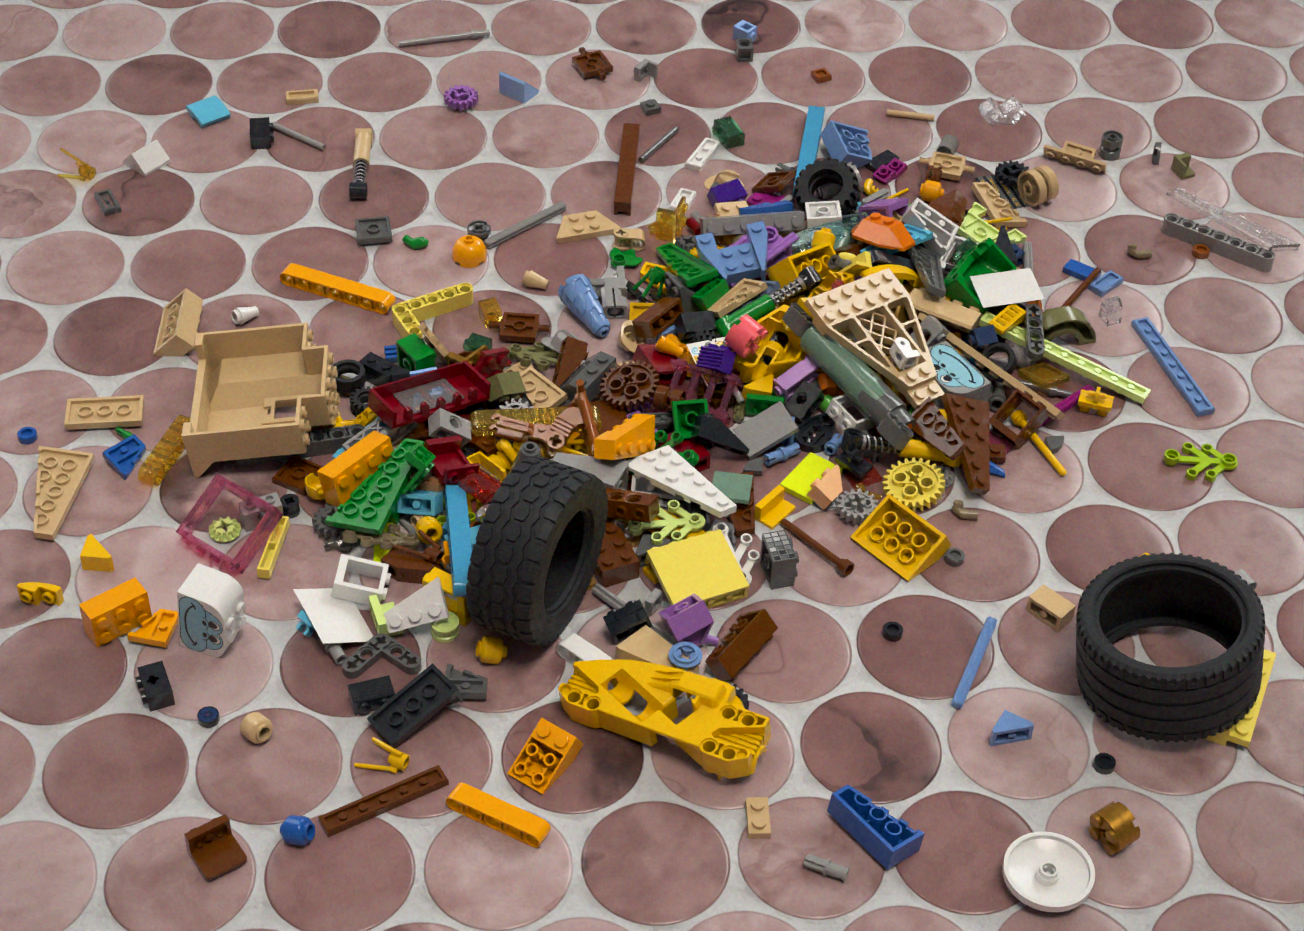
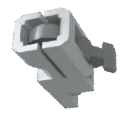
M617 266V273H613V277L604 278V286L601 289L596 290L593 287L608 320L614 319L613 314H615L616 319L627 317L624 266Z

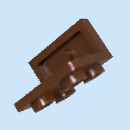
M226 814L214 818L210 822L193 828L184 834L187 851L204 878L208 881L247 862L246 854L232 834L230 820Z

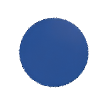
M23 427L17 432L18 441L21 444H32L38 438L37 431L33 427Z

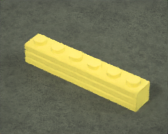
M276 516L264 552L257 566L258 578H271L290 527L289 517Z

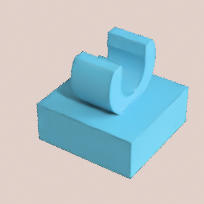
M301 610L297 617L302 621L297 624L296 629L302 632L306 627L303 634L306 637H310L315 628L306 612Z

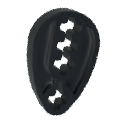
M827 413L805 420L798 426L800 431L794 434V443L799 444L800 448L798 449L806 453H820L824 451L825 443L830 441L835 433V421Z

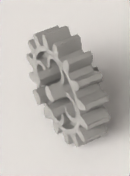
M851 489L849 493L845 490L844 494H840L836 501V513H840V518L845 517V522L851 520L854 525L856 522L862 524L878 506V500H874V495L869 496V491L862 493L861 489L858 492Z

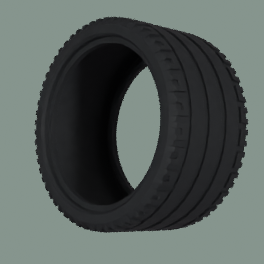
M1174 553L1144 554L1141 557L1135 556L1132 559H1125L1124 562H1117L1115 566H1109L1107 570L1104 569L1102 571V574L1096 575V578L1092 579L1090 584L1086 586V590L1083 591L1077 608L1076 672L1078 685L1084 700H1086L1088 706H1091V710L1096 712L1099 718L1102 717L1104 722H1109L1110 726L1117 727L1119 731H1125L1129 735H1136L1137 738L1143 737L1145 740L1153 739L1156 742L1161 740L1167 743L1169 741H1174V743H1179V741L1188 742V740L1197 741L1199 738L1206 739L1207 736H1215L1218 732H1224V729L1232 728L1233 724L1236 725L1239 720L1245 717V714L1250 712V708L1254 706L1260 691L1266 630L1265 614L1260 598L1257 597V593L1253 591L1252 586L1248 585L1246 580H1242L1241 576L1235 574L1233 570H1228L1226 566H1221L1217 562L1213 563L1209 559H1202L1199 556L1193 557L1190 554L1188 556L1183 555V553H1179V555ZM1155 626H1175L1205 634L1220 643L1227 651L1210 661L1193 666L1161 667L1130 658L1112 644L1124 635L1139 629Z

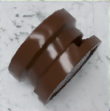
M929 165L925 181L940 182L942 167L935 168L933 165Z

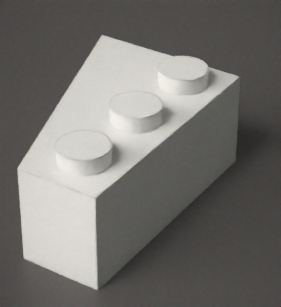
M919 198L912 202L901 219L904 223L933 232V238L922 242V244L928 250L939 254L940 257L947 251L959 229L958 225Z

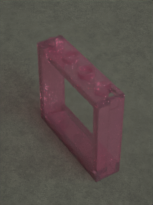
M217 473L175 532L181 536L180 541L184 542L187 546L193 544L195 546L194 549L202 555L208 553L210 555L209 558L217 564L221 561L229 571L233 572L236 570L243 574L281 520L283 514L272 504ZM223 489L265 513L234 559L192 535V532Z

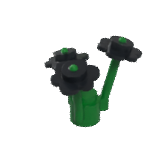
M657 266L650 268L648 273L636 285L630 281L627 282V292L631 296H636L639 303H646V301L651 303L645 297L653 284L658 285L660 283L658 291L650 290L649 296L658 302L663 297H666V294L662 293L664 280L666 279L665 271ZM649 277L650 283L642 294L638 287Z

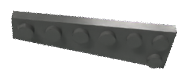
M919 245L908 249L907 255L911 257L928 294L933 297L939 296L943 298L946 289L939 254Z

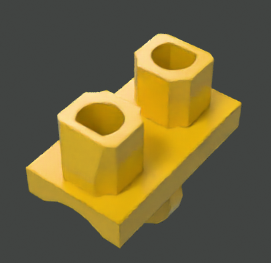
M1097 387L1096 392L1081 389L1078 400L1080 411L1087 413L1090 412V408L1097 409L1098 415L1106 417L1108 412L1111 413L1114 396L1100 393L1101 387Z

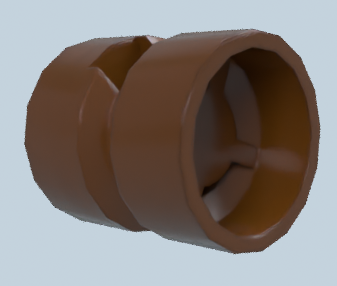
M659 385L654 394L653 407L660 410L668 409V412H672L671 402L686 400V391L679 389L671 390V387Z

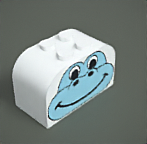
M197 563L177 591L179 642L182 647L214 657H220L245 624L244 610L246 604L244 603V592L241 585L230 575Z

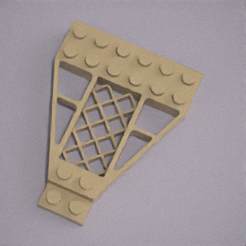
M889 268L806 299L804 304L814 316L812 323L821 335L830 336L885 376L894 388L906 397L915 410L928 397L934 402L941 399L945 394L934 380L937 373L910 294ZM905 304L910 321L900 323L890 309ZM873 319L881 321L882 324L873 322ZM848 326L858 341L853 343L837 330ZM913 328L918 345L905 329ZM872 329L880 331V334L872 332ZM884 333L892 335V338L884 336ZM898 337L908 340L912 350H918L921 355L915 366L900 369V372L897 371L896 368L899 367L889 353L890 348L882 345L886 343L892 347Z

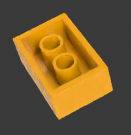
M136 577L79 604L85 633L96 647L141 626V623L146 619L152 617L148 593Z

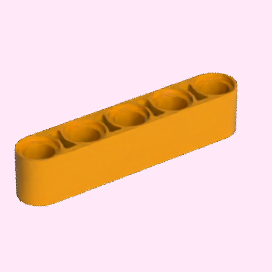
M459 782L445 801L451 810L534 848H538L551 830L550 824L543 818L466 783Z

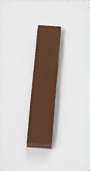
M437 765L318 817V822L327 837H330L449 785V781L440 766Z

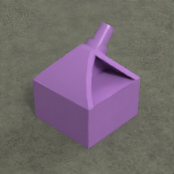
M695 593L658 612L668 633L678 642H690L697 646L706 645L707 643L715 646L718 644L719 638L709 635L714 620L704 600Z

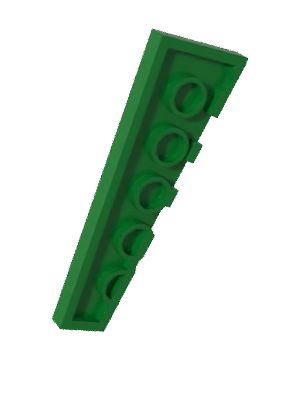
M671 242L656 247L657 255L689 288L695 287L701 282H709L719 276L718 269Z

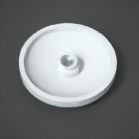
M1053 832L1028 833L1016 839L1008 847L1004 856L1002 872L1007 887L1018 900L1034 909L1045 912L1068 911L1081 905L1092 891L1095 881L1093 862L1088 853L1078 843L1064 835Z

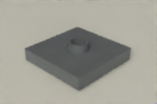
M389 216L355 219L358 245L393 242Z

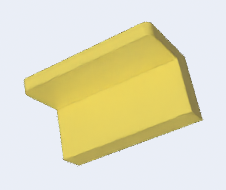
M864 251L850 260V265L838 272L852 273L854 279L859 277L861 271L872 267L870 252Z

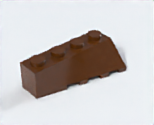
M766 609L740 614L736 618L738 623L732 624L729 628L731 632L722 637L721 642L723 644L716 646L705 662L718 680L728 679L730 681L736 678L739 674L738 671L750 663V658L762 650L761 646L773 638V633L778 627Z

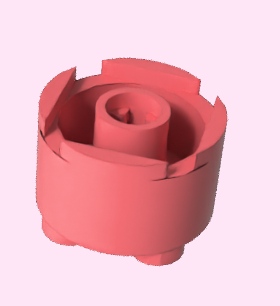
M748 314L742 316L739 319L742 322L738 325L734 324L725 337V344L742 358H746L749 354L754 355L759 350L760 346L758 344L769 333Z

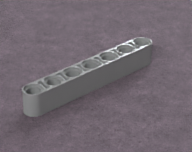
M1167 213L1164 217L1162 232L1168 236L1191 245L1204 244L1209 247L1212 253L1261 272H1270L1272 269L1275 253L1269 249L1175 213Z

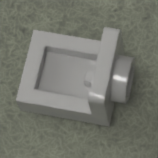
M644 59L634 67V80L640 82L648 75L656 78L658 76V64Z

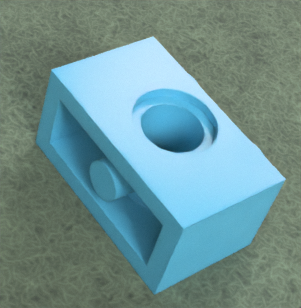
M414 489L412 493L408 491L405 495L401 494L397 502V513L435 516L443 511V492Z

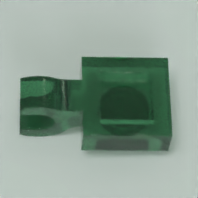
M970 238L966 239L956 248V252L952 255L954 259L951 262L956 265L963 255L977 244Z

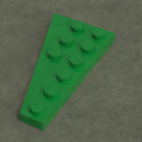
M405 438L391 452V457L385 463L382 462L377 467L378 470L373 475L370 474L350 494L351 497L344 504L341 503L336 508L337 511L332 516H328L325 519L326 525L381 535L414 469L407 463L404 456L417 442L424 446V441Z

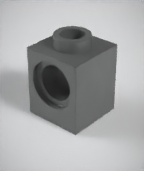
M751 38L736 39L735 53L737 62H753L754 47Z

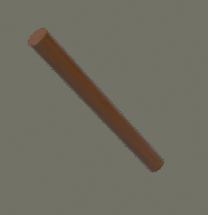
M1096 267L1061 307H1070L1101 273V269Z

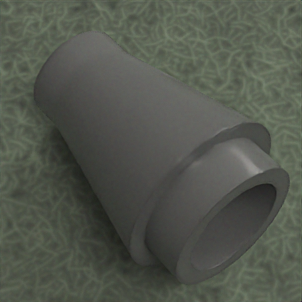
M996 388L988 400L989 407L993 411H997L1006 401L1003 388Z

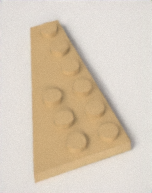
M39 446L34 536L40 539L55 540L95 460V455L88 452Z

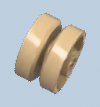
M1040 165L1021 172L1018 176L1017 184L1020 196L1029 206H1036L1057 197L1059 192L1058 179L1049 166Z

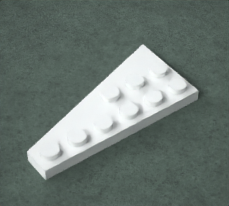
M669 445L627 460L629 461V470L634 472L635 477L639 479L644 477L651 481L650 484L674 496L679 494L684 497V501L688 503L693 501L701 505V509L719 518L736 512L737 505Z

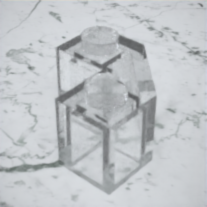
M1013 95L1001 105L990 96L978 106L982 117L991 126L1014 125L1026 116L1022 104Z

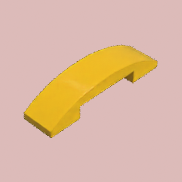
M879 265L863 270L860 273L862 277H866L889 268L897 279L907 280L913 287H924L918 273L901 265Z

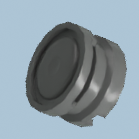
M476 220L468 224L467 232L468 235L479 237L484 242L485 239L491 237V226L486 221Z

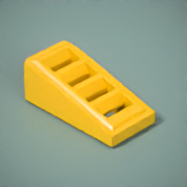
M1010 304L995 316L988 325H994L995 331L1002 335L1022 323L1026 311L1016 304Z

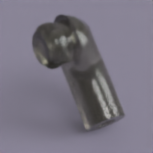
M342 537L323 541L325 551L336 549L342 553H349L352 550V544L344 542Z

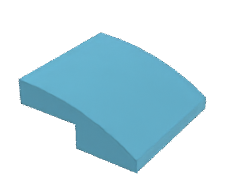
M215 95L186 105V109L192 119H196L201 128L223 121L231 116L226 106Z

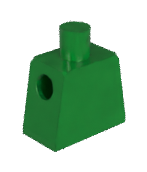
M715 278L691 296L700 311H707L729 291L727 281Z

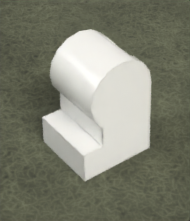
M902 337L896 338L889 350L899 369L915 366L921 356L918 350H912L909 341Z

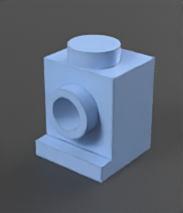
M745 20L740 21L733 26V39L751 38L752 42H754L757 38V26Z

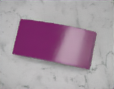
M894 158L889 164H882L872 176L886 184L898 178L908 167L907 164Z

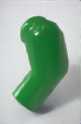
M405 235L402 239L405 244L415 250L427 247L429 244L428 239L425 237L412 238L409 235Z

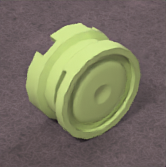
M448 611L449 618L430 622L431 636L435 641L450 643L454 641L455 637L459 636V618L453 612Z

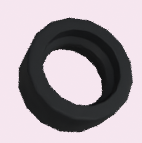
M998 342L987 346L982 352V355L987 359L996 352H1005L1009 356V363L1003 370L1011 375L1017 364L1015 353L1011 347L1005 343ZM987 367L983 369L986 372L990 371Z
M345 359L333 365V367H337L338 377L336 378L337 391L352 393L355 392V389L360 390V387L365 385V368L359 361ZM346 373L358 375L351 379L339 378L340 375Z

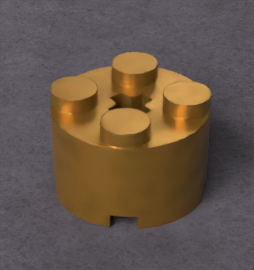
M1112 801L1090 816L1091 827L1088 829L1089 834L1094 840L1099 839L1103 844L1104 850L1109 855L1118 853L1140 838L1139 826L1135 827L1132 822L1135 820V817L1121 802L1114 803Z

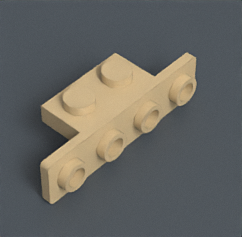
M1068 140L1065 141L1062 149L1046 144L1043 147V153L1048 158H1056L1064 163L1076 164L1078 167L1089 168L1097 173L1106 172V163L1094 159L1097 149Z

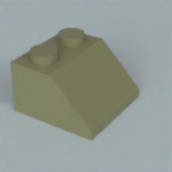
M519 371L495 374L487 379L491 383L490 399H488L490 402L499 401V403H503L508 400L511 402L512 398L518 400L521 398L520 395L526 392Z

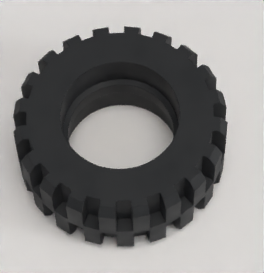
M823 158L822 161L818 159L813 164L809 163L805 166L806 169L800 171V177L796 178V185L794 186L799 209L804 212L805 217V202L838 200L840 202L842 221L845 220L846 216L850 217L853 214L852 210L857 209V202L861 198L858 179L852 167L847 166V163L844 161L839 162L835 158H832V160ZM835 183L842 186L840 193L832 199L819 200L813 197L815 190L823 184Z

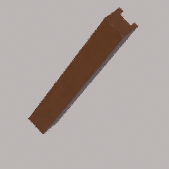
M624 123L614 198V215H617V212H627V216H631L640 124Z

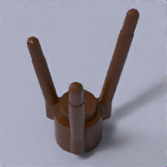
M418 530V533L433 546L431 548L427 547L424 553L396 544L392 545L395 549L424 558L435 566H439L442 563V557L444 556V552L441 551L442 546L434 542L422 530Z

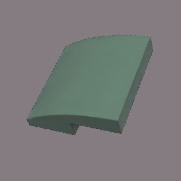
M722 471L714 472L712 484L734 503L749 504L753 475Z

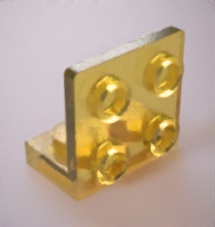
M682 196L675 211L663 208L657 209L655 239L675 243L677 237L681 236L682 228L686 226L685 222L687 220L685 213L688 209V203H686L685 196Z

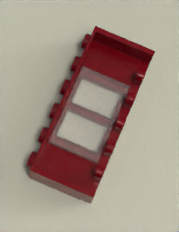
M463 361L369 389L368 407L387 426L394 429L413 422L420 423L426 421L439 408L452 413L465 409L466 406L490 399L491 383L467 361Z

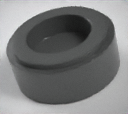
M950 548L945 552L944 560L949 566L959 567L964 563L965 554L962 550Z

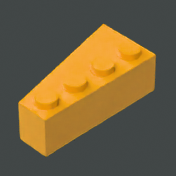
M635 413L631 419H625L623 424L613 427V430L606 431L594 439V458L618 460L654 451L656 447L655 415Z
M374 430L317 471L326 503L337 507L341 503L344 504L351 497L350 494L370 474L373 475L382 462L385 463L391 457L393 447L389 436Z

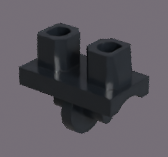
M859 449L847 450L841 455L835 456L834 461L840 464L839 466L843 468V472L850 471L853 473V479L858 482L865 479L867 473L873 470V465L861 457L862 452Z

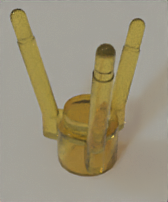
M59 148L64 154L77 161L75 164L79 166L78 173L80 176L57 174L58 177L82 181L86 179L92 180L95 177V167L83 162L67 150Z

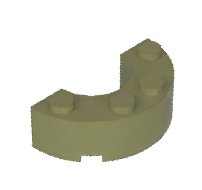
M1063 306L1047 309L1042 313L1044 339L1051 342L1058 336L1072 334L1079 345L1096 342L1095 331L1081 310ZM1030 324L1032 327H1038L1036 324Z

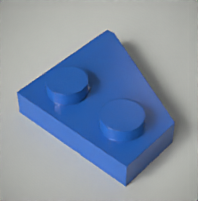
M133 434L103 451L102 456L126 480L146 452V445Z

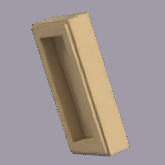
M317 89L285 91L287 105L319 103Z

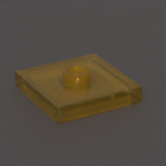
M1045 362L1018 370V376L1043 389L1070 381L1069 374Z

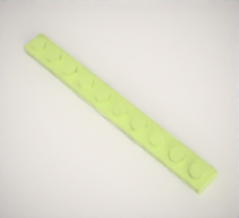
M987 311L980 319L978 325L981 327L988 326V323L996 315ZM1015 326L1002 335L996 331V334L1002 338L1026 348L1025 329ZM1030 337L1033 340H1039L1037 337ZM1044 339L1045 351L1043 356L1050 361L1073 370L1085 378L1096 381L1100 385L1106 386L1118 394L1125 395L1135 402L1143 404L1149 396L1150 389Z

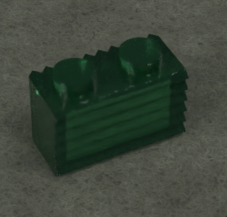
M731 116L718 118L717 120L714 119L712 133L719 138L721 145L723 144L726 149L744 145L745 133Z

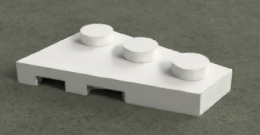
M439 577L384 613L389 633L450 617Z

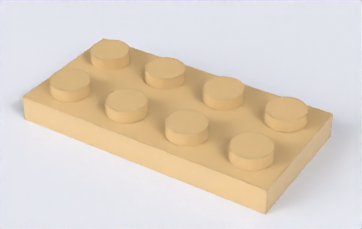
M144 395L67 399L64 422L65 430L143 426Z

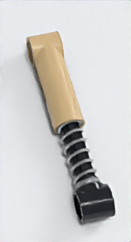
M355 128L353 182L349 183L350 199H367L368 196L366 172L369 168L371 144L373 143L372 128Z

